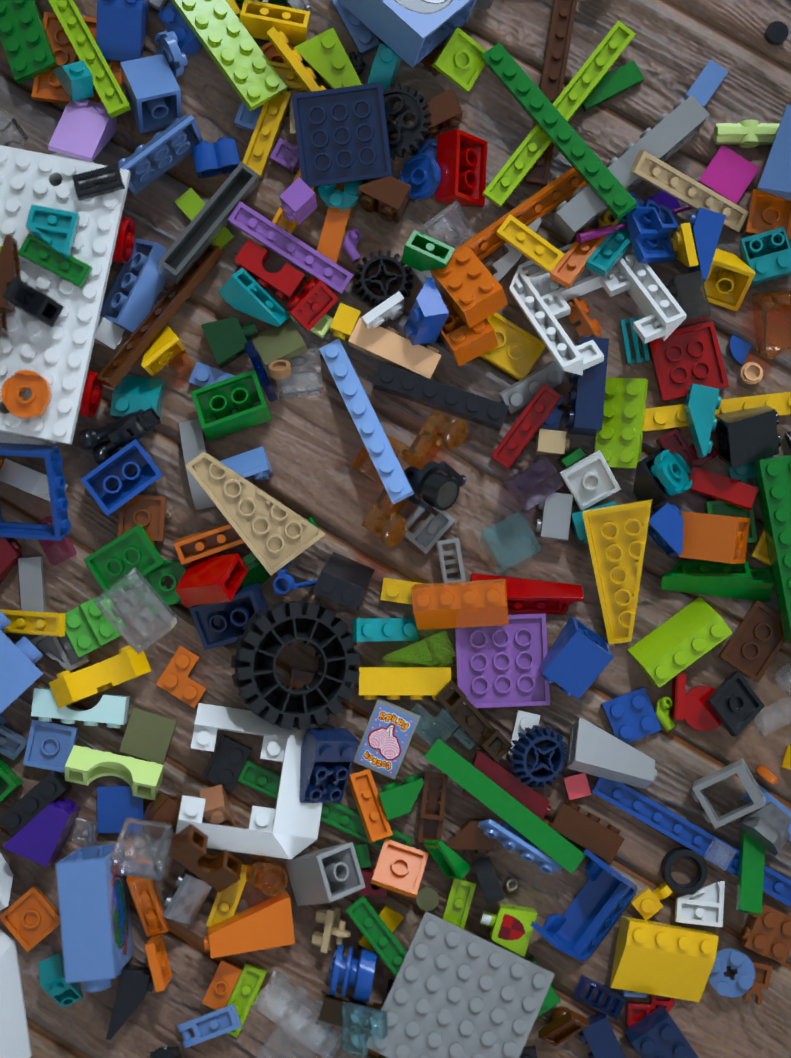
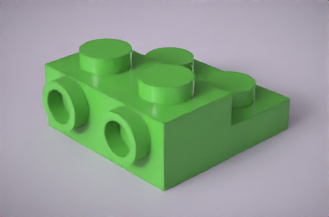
M101 595L66 612L65 635L77 658L89 654L122 636L120 633L123 631L121 623L117 618L113 620L110 614L112 606L108 599L103 600Z

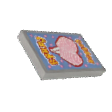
M378 698L353 762L395 780L421 716Z

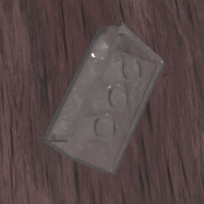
M273 971L257 993L253 1007L322 1058H334L348 1032V1028L319 1020L323 1002L318 999L315 1001L309 997V992L301 986L296 987L290 983V978L284 973Z

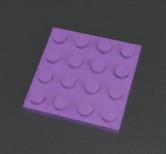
M546 613L509 615V625L455 628L457 686L475 708L550 705L549 682L543 678L540 666L548 653Z

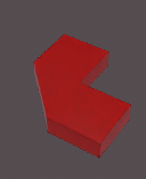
M650 994V1003L626 1001V1027H631L661 1005L669 1012L674 1007L675 998Z

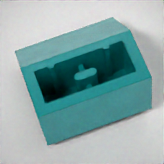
M784 227L740 239V259L756 272L750 287L791 275V247Z

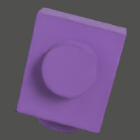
M279 138L269 159L291 172L296 167L300 169L298 148Z

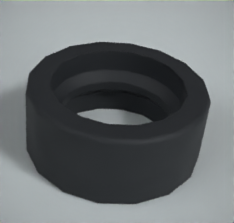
M685 847L674 848L666 853L660 868L663 880L677 893H695L702 888L707 879L708 871L703 858L698 853ZM689 857L695 862L697 875L692 882L680 884L672 878L670 869L672 863L677 858Z
M490 857L472 862L487 905L504 900L505 898Z

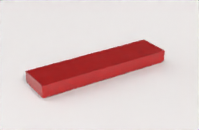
M543 383L490 457L510 470L563 396Z

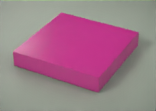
M722 144L698 182L737 204L760 168Z

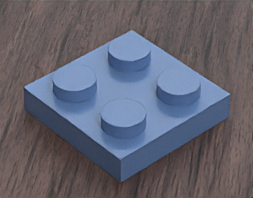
M32 719L23 765L65 773V764L73 746L76 745L79 727Z

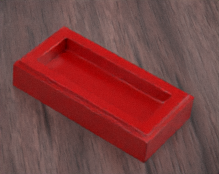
M679 673L672 678L671 699L673 705L670 717L675 720H684L686 674Z

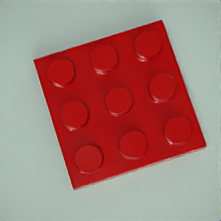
M714 322L676 329L665 341L660 337L647 343L661 402L686 397L687 389L692 383L717 389L729 387Z

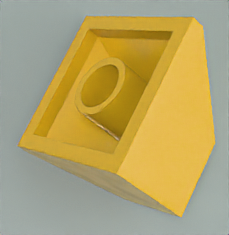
M716 248L707 280L697 290L695 298L738 312L756 272L735 254Z
M166 324L164 330L154 338L150 347L145 350L141 365L153 377L187 348Z

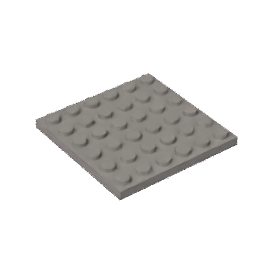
M425 911L365 1047L387 1058H519L555 974Z

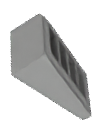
M459 538L436 541L442 582L466 581ZM455 545L456 550L444 552L442 550V547ZM457 555V559L444 561V556ZM458 563V568L447 570L445 568V565ZM459 572L460 577L447 579V574Z

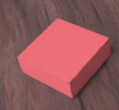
M580 772L563 777L569 801L592 795L586 773Z

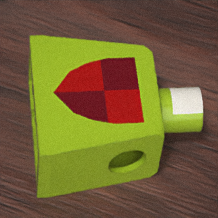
M499 903L495 914L485 910L482 911L479 924L491 927L489 936L492 941L525 957L533 931L531 924L536 921L538 913L535 908Z

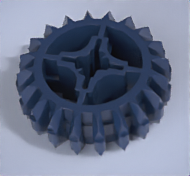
M533 725L532 729L529 727L525 728V734L518 733V741L512 740L513 744H515L514 748L508 749L512 756L507 758L512 763L509 768L514 772V777L521 780V783L524 785L527 784L532 788H536V786L544 788L545 784L552 785V778L559 780L557 774L564 772L562 766L567 764L564 757L569 755L564 750L568 745L563 742V737L555 729L545 725ZM544 740L542 743L534 745L536 742Z

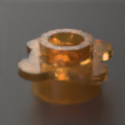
M180 351L178 355L169 361V367L174 369L180 378H184L189 370H193L196 364L187 357L188 354L185 351Z

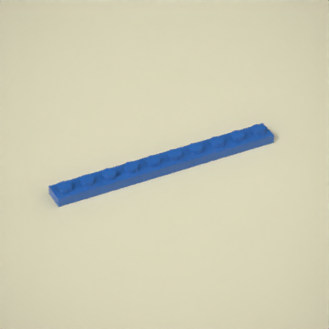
M598 777L591 789L592 793L738 876L740 855L738 849L629 786ZM764 865L763 891L791 907V880Z

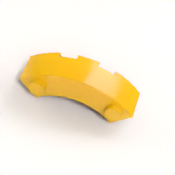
M129 645L119 649L118 655L73 673H70V670H66L56 674L57 679L49 682V686L58 708L78 702L151 672L152 670L142 646L132 648Z

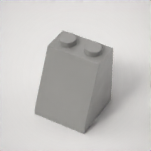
M353 842L303 853L291 860H285L297 906L331 903L366 887Z

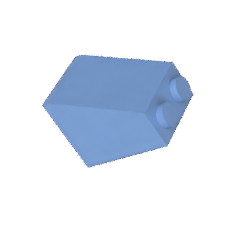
M164 54L120 62L122 82L139 133L167 128L174 119L182 117L181 90Z

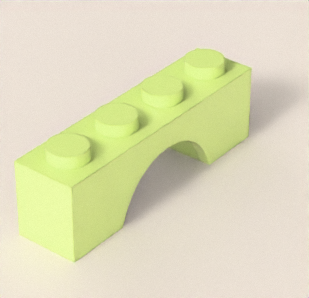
M74 745L65 764V781L88 786L99 777L116 776L122 778L130 785L132 796L155 801L163 780L164 765Z

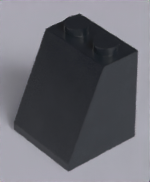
M762 406L715 415V418H717L716 435L718 453L720 454L719 459L731 468L779 454V447L781 446V438L779 433H777L779 415L775 409L770 406Z
M333 552L322 569L313 592L357 611L375 569Z

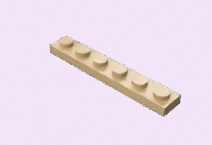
M644 150L639 151L630 170L632 174L695 210L701 207L726 215L723 226L734 232L740 231L749 211Z

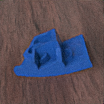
M628 192L637 202V207L626 214L631 243L638 262H672L677 258V255L670 243L669 237L679 226L671 209L658 205L650 199L640 200L635 197L634 192Z

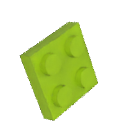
M456 27L431 66L463 92L467 93L485 66L481 55L486 50L459 27Z

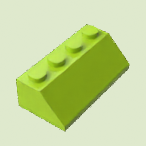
M699 596L627 649V651L652 685L660 688L733 632L721 616Z

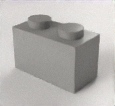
M546 491L543 497H539L538 510L542 511L541 519H537L535 532L539 533L538 538L558 541L568 540L573 502L572 494Z

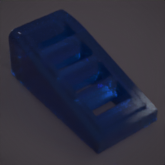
M581 975L572 995L577 1000L618 1020L626 1002V997L621 992L584 975ZM589 984L591 986L585 997L582 994L586 985ZM595 989H598L599 991L594 1001L591 998ZM606 993L608 994V996L605 1000L604 1005H602L600 1003L602 1001L604 994ZM613 998H616L613 1008H609Z

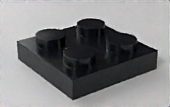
M733 671L705 700L731 736H738L765 707L739 671Z

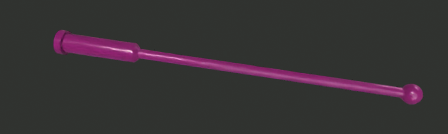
M684 206L681 208L673 209L671 211L673 214H676L693 208L690 206ZM628 224L607 225L586 232L576 233V240L581 244L584 241L612 234L615 230L628 227Z

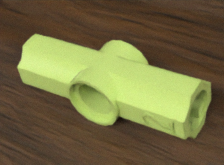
M752 119L743 120L739 123H716L713 141L715 145H739L741 148L772 145L780 123H759L757 120Z

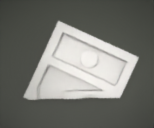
M718 881L700 888L695 893L677 897L675 900L674 922L723 927L725 881Z

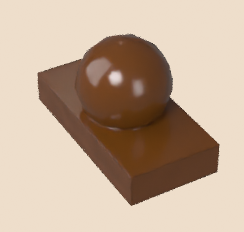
M559 1006L551 1012V1023L538 1030L540 1039L557 1046L588 1027V1018L569 1010L567 1007Z

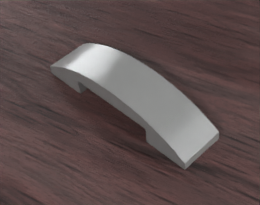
M199 419L179 422L185 465L203 451L207 452L205 434ZM186 468L195 510L217 507Z

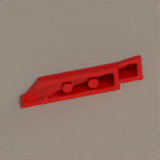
M478 573L471 574V581L506 579L508 614H563L568 611L570 604L575 601L582 602L584 600L581 585Z

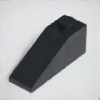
M127 963L122 969L106 1036L107 1040L113 1038L144 1000L148 992L153 991L154 983L149 968Z

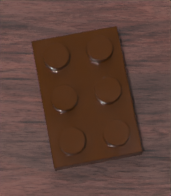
M755 600L718 657L758 683L785 643L780 615L760 601Z

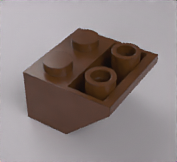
M388 176L359 186L358 198L362 209L370 213L374 211L380 214L381 218L387 222L392 223L394 221L399 223L410 202V185L392 176Z

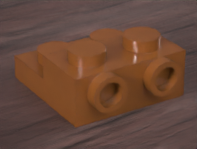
M762 902L761 915L749 914L750 920L748 925L744 926L740 933V943L744 947L784 965L791 951V916Z

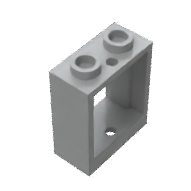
M743 758L693 782L691 794L696 803H701L704 809L702 811L704 818L708 824L712 823L715 829L766 806V798ZM737 773L752 802L718 817L702 789Z

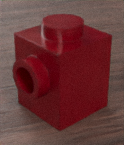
M361 868L366 887L359 890V895L387 897L388 889L371 884L375 868Z

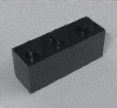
M51 772L0 816V823L13 837L46 806L57 801L72 786L68 781H65V777L60 772Z

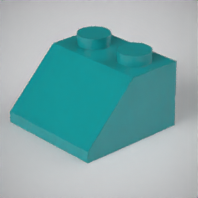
M124 375L121 383L114 388L110 416L119 420L129 413L138 412L140 409L145 411L153 408L161 419L165 379Z

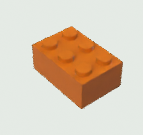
M468 246L453 255L446 267L430 270L437 289L469 329L508 305L503 287Z

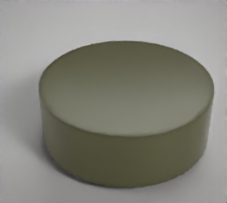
M430 886L420 888L416 896L418 907L424 911L435 909L439 902L437 891Z

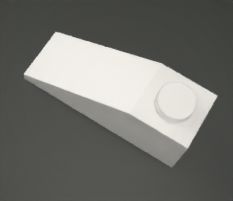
M5 458L0 470V481L50 501L47 475Z

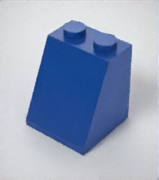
M571 616L540 666L542 676L546 681L551 684L555 682L561 686L560 689L570 697L573 695L580 699L614 657L608 641Z

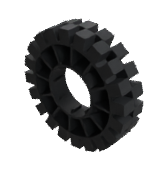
M303 601L273 604L272 608H264L255 614L257 618L254 621L249 620L242 628L245 631L243 636L237 637L234 645L237 648V652L231 658V667L235 668V674L232 675L234 686L239 689L238 695L242 702L249 706V710L273 725L291 730L292 727H296L299 730L311 728V724L319 726L329 721L327 716L330 714L336 716L343 709L341 705L343 700L349 701L354 693L350 687L352 683H358L360 672L355 671V665L360 664V653L354 650V646L358 644L353 642V634L348 633L347 629L349 627L343 619L337 618L335 616L336 613L327 608ZM303 640V644H311L316 651L315 656L318 657L319 661L318 670L315 671L316 675L308 685L304 684L302 688L291 689L292 687L288 685L284 687L277 678L279 674L275 671L276 659H279L278 654L286 645L290 646L291 642Z

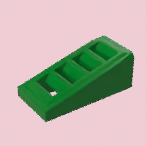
M426 840L423 843L446 878L463 879L471 869V866L441 840Z

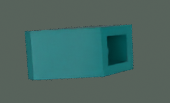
M60 953L38 962L40 986L61 1008L70 1006L83 999L78 982H65L64 957Z

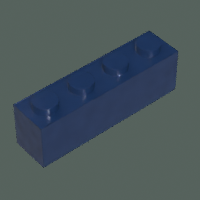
M604 1010L588 1017L589 1026L578 1032L583 1045L589 1044L591 1052L588 1053L589 1058H625Z

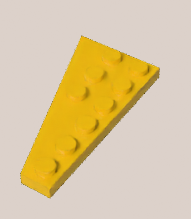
M652 499L582 512L609 645L632 641Z

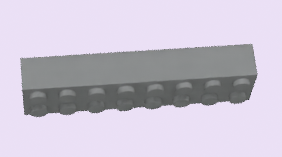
M693 95L686 100L684 98L680 99L674 105V110L669 115L664 113L657 120V125L653 129L649 127L640 135L641 139L636 144L631 142L623 150L624 154L620 158L615 156L608 162L606 167L628 192H631L644 181L630 172L640 150H644L665 162L700 132L710 114ZM589 185L585 188L581 186L573 193V198L569 202L565 200L556 208L557 212L553 216L552 227L569 245L576 240V233L583 232L587 226L591 227L609 209Z

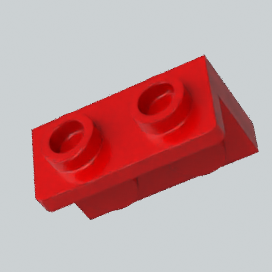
M310 279L302 287L303 291L298 296H293L288 301V307L285 309L308 332L339 300L320 279Z

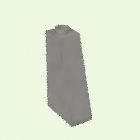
M579 718L571 726L567 760L568 769L643 789L655 781L657 770L655 769V760L585 719Z

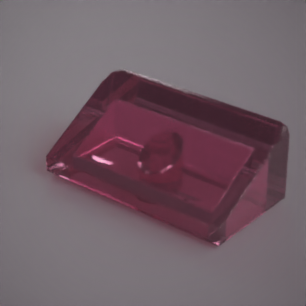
M52 516L45 517L37 524L53 525ZM68 534L60 541L39 540L52 567L77 554Z

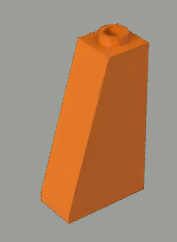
M282 892L208 927V936L203 937L205 951L210 952L211 958L295 944L291 900L288 892Z

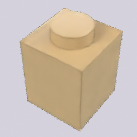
M539 429L536 438L535 454L562 457L565 451L568 452L570 438H566L567 432Z

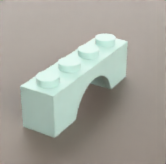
M38 687L34 688L31 716H36L38 721L52 722V718L61 719V723L75 724V720L84 721L83 725L97 726L98 723H107L106 727L120 728L121 725L128 722L130 696L105 694L96 706L88 710L78 709L71 704L58 708L51 688Z

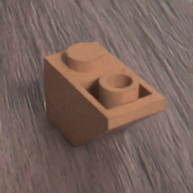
M222 784L200 790V798L206 799L203 815L207 823L237 828L228 796Z

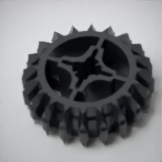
M379 250L378 256L375 257L374 253L371 252V260L363 257L362 262L364 265H357V269L360 272H354V278L358 279L353 282L354 287H359L356 290V294L362 295V302L369 299V308L374 303L378 306L390 298L392 295L388 293L389 288L400 282L402 284L395 293L400 291L403 296H410V291L407 289H413V283L409 281L414 279V275L408 274L411 271L410 266H405V264L401 263V260L398 261L400 257L398 253L391 257V251L388 250L386 256H383L382 250ZM385 265L395 268L400 275L388 272ZM379 267V271L375 275L366 278L372 268ZM382 272L384 273V277L387 280V283L385 284V290L381 282ZM367 286L379 289L382 296L373 294Z

